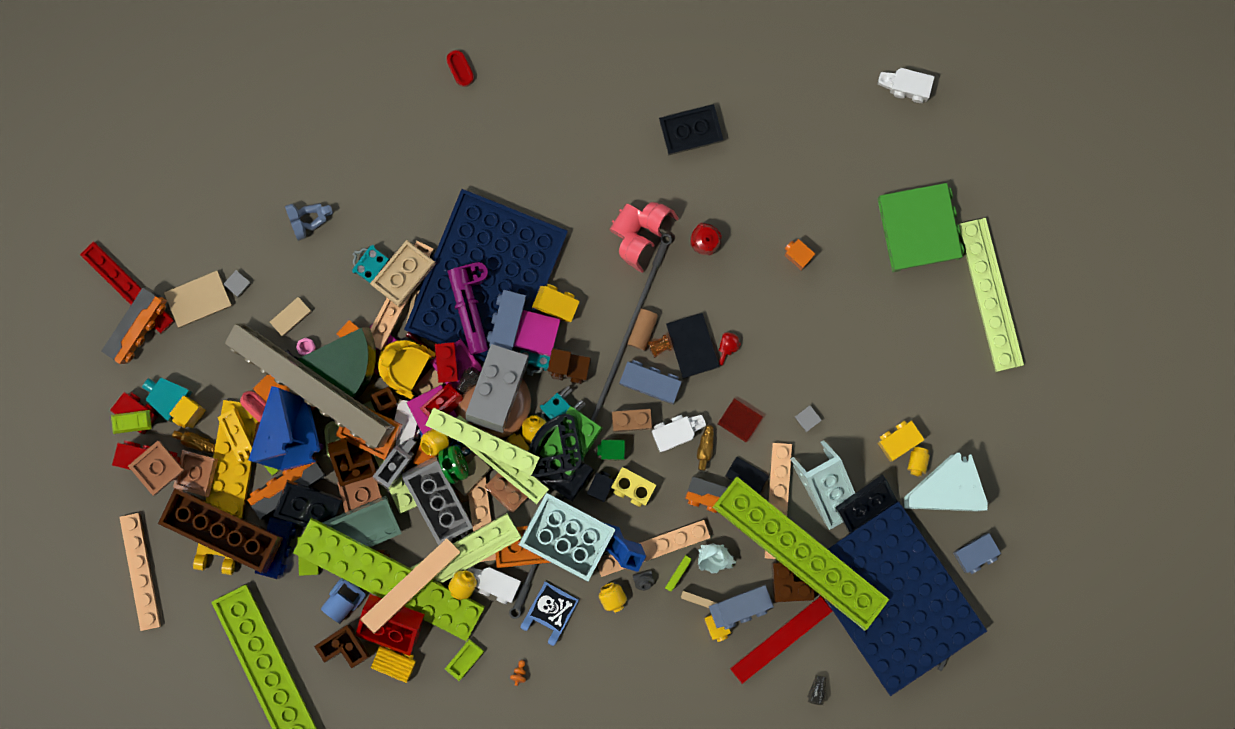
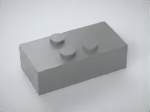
M491 344L466 411L467 422L501 433L504 432L528 365V355Z
M437 456L402 473V478L438 546L446 538L450 540L473 528L472 522L452 484L445 478Z

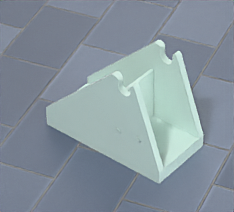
M823 440L820 443L824 447L823 450L829 461L806 472L794 457L790 458L821 518L830 530L843 523L835 507L855 494V491L842 460Z
M960 453L950 455L904 497V509L987 511L988 502L971 454L968 456V461L965 456L962 461Z

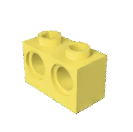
M622 467L611 488L614 489L613 493L621 498L627 496L631 498L630 502L641 507V505L646 506L656 485ZM623 478L630 481V486L627 489L619 487V481ZM643 487L647 490L645 498L637 497L636 490Z

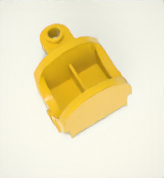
M394 341L381 351L377 363L378 372L388 386L397 390L396 392L400 395H404L412 400L414 397L413 392H411L428 359L435 358L436 353L424 345L420 346L411 341Z

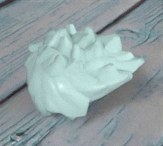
M723 544L701 545V549H699L698 565L701 571L706 570L717 574L719 570L733 568L732 564H736V561Z

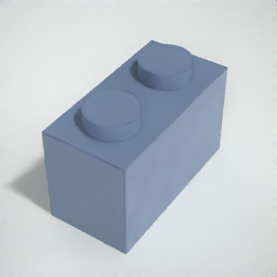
M990 533L984 534L953 552L964 573L970 572L971 574L981 569L980 565L986 562L988 565L998 560L997 556L1001 554Z

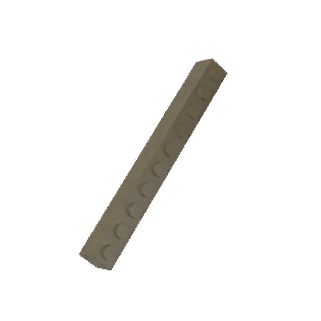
M245 323L234 325L225 342L233 353L241 354L245 357L244 360L246 362L257 365L262 373L271 375L275 378L274 381L290 388L289 391L292 394L303 397L305 403L320 409L319 412L324 416L333 418L338 426L349 429L351 435L362 438L370 448L384 447L395 428L394 426Z

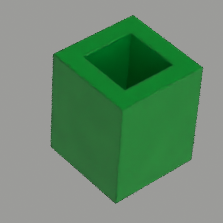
M602 440L601 444H598L597 456H601V460L624 461L625 440Z

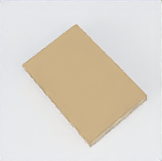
M406 240L370 284L400 308L436 265V262Z
M218 271L164 292L178 328L232 307Z

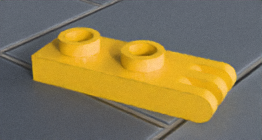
M233 408L217 418L238 462L241 464L245 462L244 458L246 460L249 459L253 442L237 408Z

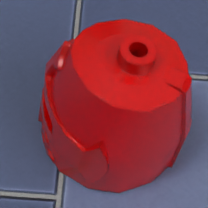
M700 223L691 234L690 244L695 252L710 256L721 244L722 235L714 226Z

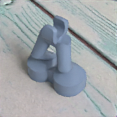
M320 203L304 206L300 210L294 204L285 206L298 241L306 238V229L314 231L327 221V216L333 214L330 205L321 207ZM306 213L318 214V217L311 224L300 220L301 216Z

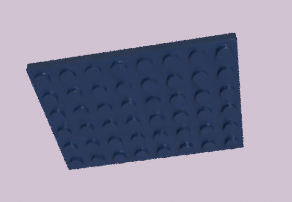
M461 189L433 257L436 265L424 279L404 330L437 344L456 343L461 339L468 348L458 309H455L456 301L447 271L477 262L483 263L488 272L487 278L483 283L472 286L474 297L478 300L476 305L486 341L489 331L493 332L495 324L491 322L494 312L498 313L499 305H496L499 294H503V290L526 295L523 310L535 313L537 309L532 308L537 293L540 286L547 285L568 231ZM476 269L475 273L471 274V270H467L470 282L473 281V275L481 277L483 272H479ZM463 292L462 296L464 299L472 332L474 333V324L468 307L465 292ZM513 348V351L518 352V353H519L520 350H521V349ZM489 350L474 354L473 356L477 360L485 362Z
M899 501L827 549L889 599L865 631L826 600L889 696H892L987 632Z

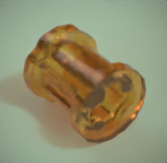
M663 335L661 339L654 342H648L654 358L657 357V354L666 350H672L666 335Z

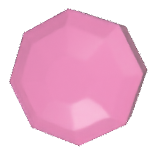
M303 338L298 341L296 348L300 355L305 356L315 351L316 346L313 340Z

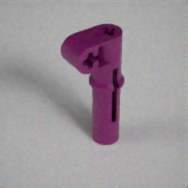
M477 262L451 269L447 272L456 301L455 309H458L470 355L485 352L489 348L476 305L478 300L474 297L472 286L479 285L486 280L487 268L483 263ZM470 269L471 274H474L476 269L483 273H481V277L473 275V281L470 282L467 270ZM463 292H465L468 307L474 324V333L472 332L464 299L462 296Z

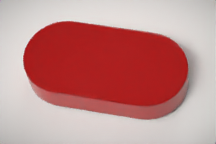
M458 50L451 51L447 55L446 60L455 81L462 87L471 85L474 75L464 54Z

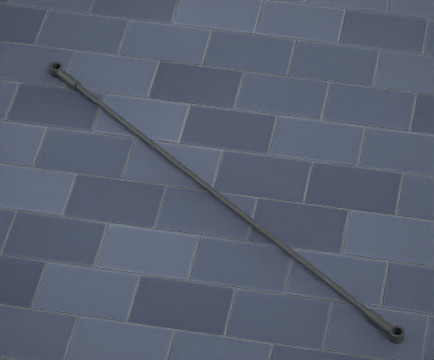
M663 234L660 238L661 244L652 263V270L649 274V277L647 279V282L645 284V287L643 289L635 312L632 316V319L630 321V324L628 326V329L626 331L618 354L615 358V361L613 363V366L611 368V371L609 373L601 396L592 415L591 420H593L594 422L596 421V418L598 416L606 393L609 389V386L611 384V381L613 379V376L615 374V371L617 369L625 346L628 342V339L630 337V334L632 332V329L634 327L642 304L645 300V297L647 295L655 272L661 264L667 246H669L672 242V238L669 234ZM664 237H668L670 241L668 243H664L662 239ZM560 494L559 500L563 501L565 496ZM537 564L531 566L514 607L509 611V615L513 619H517L521 615V607L530 588L528 586ZM513 609L519 611L517 617L512 616L511 612Z

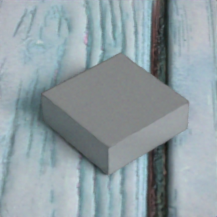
M237 270L224 283L237 297L251 284Z
M808 406L795 416V419L805 432L822 421L811 406Z

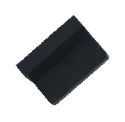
M736 457L725 477L732 481L738 477L760 494L769 475Z

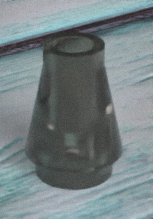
M469 366L468 369L464 370L455 389L461 395H465L477 384L481 372Z
M815 675L807 696L809 703L823 705L824 701H826V677Z

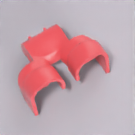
M657 202L649 203L642 212L632 205L626 204L622 210H619L620 214L616 220H612L613 224L610 227L612 233L624 239L619 248L620 257L628 265L641 273L644 270L638 263L640 254L647 245L652 247L655 245L650 240L637 234L640 228H647L652 233L661 237L662 234L659 229L665 216L669 215L677 221L679 219L674 210Z

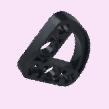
M562 414L556 416L537 431L531 441L528 452L538 456L541 444L546 436L558 427L563 454L539 459L538 466H546L547 469L539 470V474L533 471L531 476L541 478L578 470L583 466L584 457L578 423L573 415ZM566 418L572 421L569 424V430H574V433L565 434V431L568 432V427L563 425V422H566ZM570 436H573L576 440L573 447H568L566 444V440ZM568 450H577V452H573L574 457L578 458L576 466L570 463V460H573V454L568 453ZM558 459L561 463L558 470H553L551 467L552 461Z

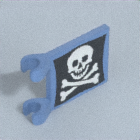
M544 582L521 624V629L527 631L532 621H537L553 630L548 644L554 646L579 600Z

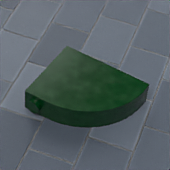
M362 327L297 360L356 400L367 388L375 368L376 349L370 327Z

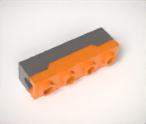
M143 287L101 352L119 364L129 363L135 356L134 351L136 348L140 347L145 341L144 336L147 331L152 330L157 316L164 312L167 300L152 289Z
M317 460L315 463L284 470L282 472L283 476L278 479L275 477L266 483L267 487L262 490L258 488L253 491L247 501L258 517L265 519L275 511L287 480L312 487L325 478L327 475L319 463H317Z
M692 477L685 499L689 500V505L699 507L701 504L707 506L706 510L717 513L712 507L727 487Z

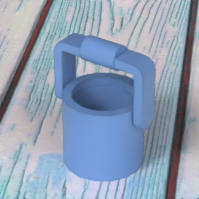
M341 578L330 591V597L321 607V610L334 621L341 624L351 610L354 611L361 603L365 593L360 587ZM343 584H346L355 593H359L354 602L338 592Z

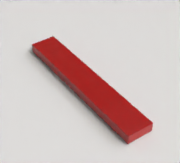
M93 241L80 256L132 305L142 288ZM164 310L155 319L154 328L162 334L175 320Z
M819 596L733 665L730 670L743 684L833 611L823 598Z

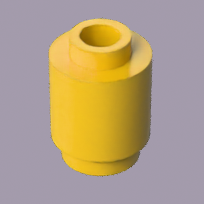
M914 447L913 451H911L907 470L911 471V475L921 477L922 474H926L930 458L928 449Z

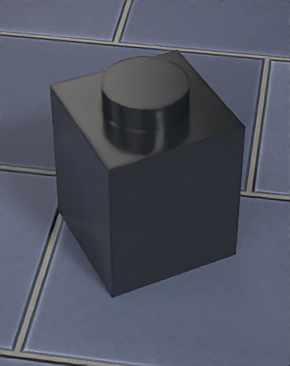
M601 471V474L596 472L587 494L605 502L614 483V480L611 479L612 475Z

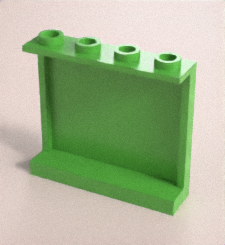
M947 183L880 195L877 200L892 273L899 272L902 269L955 259L960 260L962 258L964 247L962 243H959L960 228L955 223L954 217L957 214L955 206L951 204L953 194L951 188H948Z

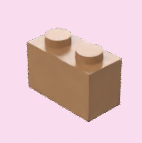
M651 409L612 412L613 432L652 430Z

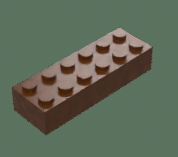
M174 488L158 522L159 525L260 573H268L283 540V537L176 488Z

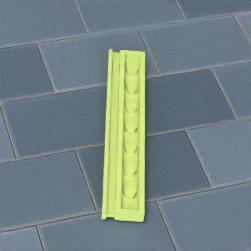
M983 218L958 224L995 371L998 372L1023 366L1024 363L987 220Z
M504 514L453 543L460 551V554L432 580L441 584L452 578L457 571H464L521 539L522 536L519 534L509 514ZM421 562L417 563L416 565H414V566H412V567H410V568H411V569H414V568H415L416 566H418Z

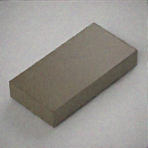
M478 455L467 464L469 470L468 478L465 480L459 479L457 483L453 484L464 496L492 468Z

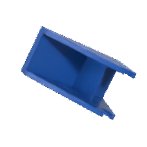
M271 386L248 461L282 471L316 462V460L312 459V455L314 452L320 451V445L311 407L304 402L305 399L303 397Z

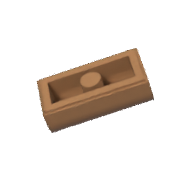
M641 309L627 345L645 352L659 315Z

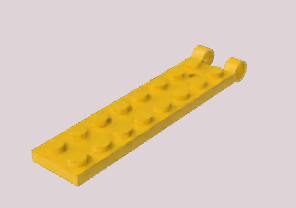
M223 400L221 415L233 408H237L253 442L256 422H260L240 402ZM219 422L213 458L218 459L210 495L206 497V501L243 518L253 462L245 458V462L241 464L238 462ZM198 543L193 569L204 571L208 554L224 555ZM225 556L221 572L222 574L233 575L235 560Z

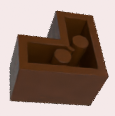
M552 348L548 374L555 380L563 381V378L571 379L572 383L582 384V381H587L591 358Z
M346 438L327 443L329 456L340 487L371 478L376 473V465L371 453L363 450L351 454Z
M772 563L774 602L814 600L813 588L804 581L794 582L793 572L782 563Z
M350 624L314 646L324 663L342 653L351 669L370 658L369 653L358 636H355L356 633Z

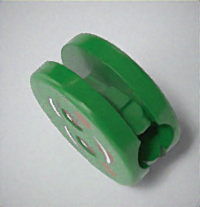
M453 445L448 450L443 449L439 451L440 467L448 482L454 484L459 479L465 480L468 478L467 462L459 447Z

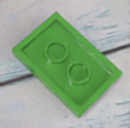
M570 406L565 414L573 415L577 420L584 457L603 427ZM567 418L566 422H563V425L568 427V432L565 431V434L574 433V430H569V424L572 421ZM556 427L539 453L543 458L563 454L558 427ZM573 436L568 437L566 440L568 447H573L576 443ZM568 450V453L573 454V460H570V463L576 466L578 458L574 457L573 452H577V450ZM558 459L552 461L553 465L560 468L561 463ZM569 471V472H564V473H566V474L569 475V476H572V474L574 473V471Z

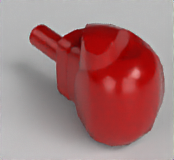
M730 332L722 335L719 351L722 352L718 364L723 365L727 354L732 355V352L739 350L741 343L737 335Z

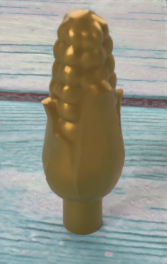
M711 425L705 427L697 450L698 470L702 471L706 470L707 462L710 461L713 453L714 428Z
M174 430L172 437L181 440L180 442L184 446L201 452L204 450L214 453L215 445L210 443L209 439H205L192 432L181 433Z

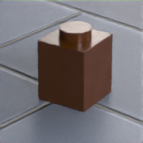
M389 386L371 395L380 414L385 416L397 410L398 404Z

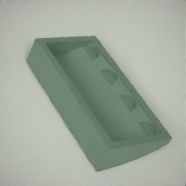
M387 496L322 522L368 547L402 534Z

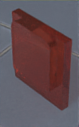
M734 398L719 420L718 425L747 443L763 417Z

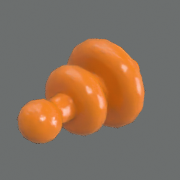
M520 660L518 662L519 667L514 669L516 675L510 676V679L515 681L514 686H518L519 683L526 681L522 677V675L526 674V671L523 670L525 666L524 660Z

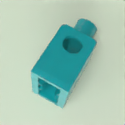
M148 378L142 388L150 392L146 401L170 422L174 418L170 415V412L183 395L190 397L192 391L164 378H160L157 383Z

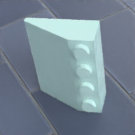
M546 493L518 545L579 578L589 581L615 529Z

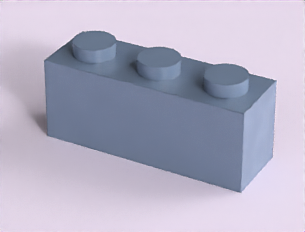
M503 290V294L498 295L496 305H499L498 313L494 312L491 322L495 324L493 332L489 331L487 342L490 343L489 347L493 344L513 351L526 295Z
M632 360V363L627 361L619 385L672 405L674 404L681 385V381L678 380L679 377L669 373L668 376L660 374L661 370L654 367L646 369L642 367V363Z
M766 585L709 606L716 628L724 627L725 630L735 627V622L737 621L744 623L752 620V615L756 614L757 617L768 614L767 610L773 608Z

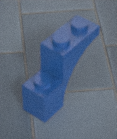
M604 523L615 529L605 550L618 561L621 567L638 572L646 558L642 545L624 539L619 527Z

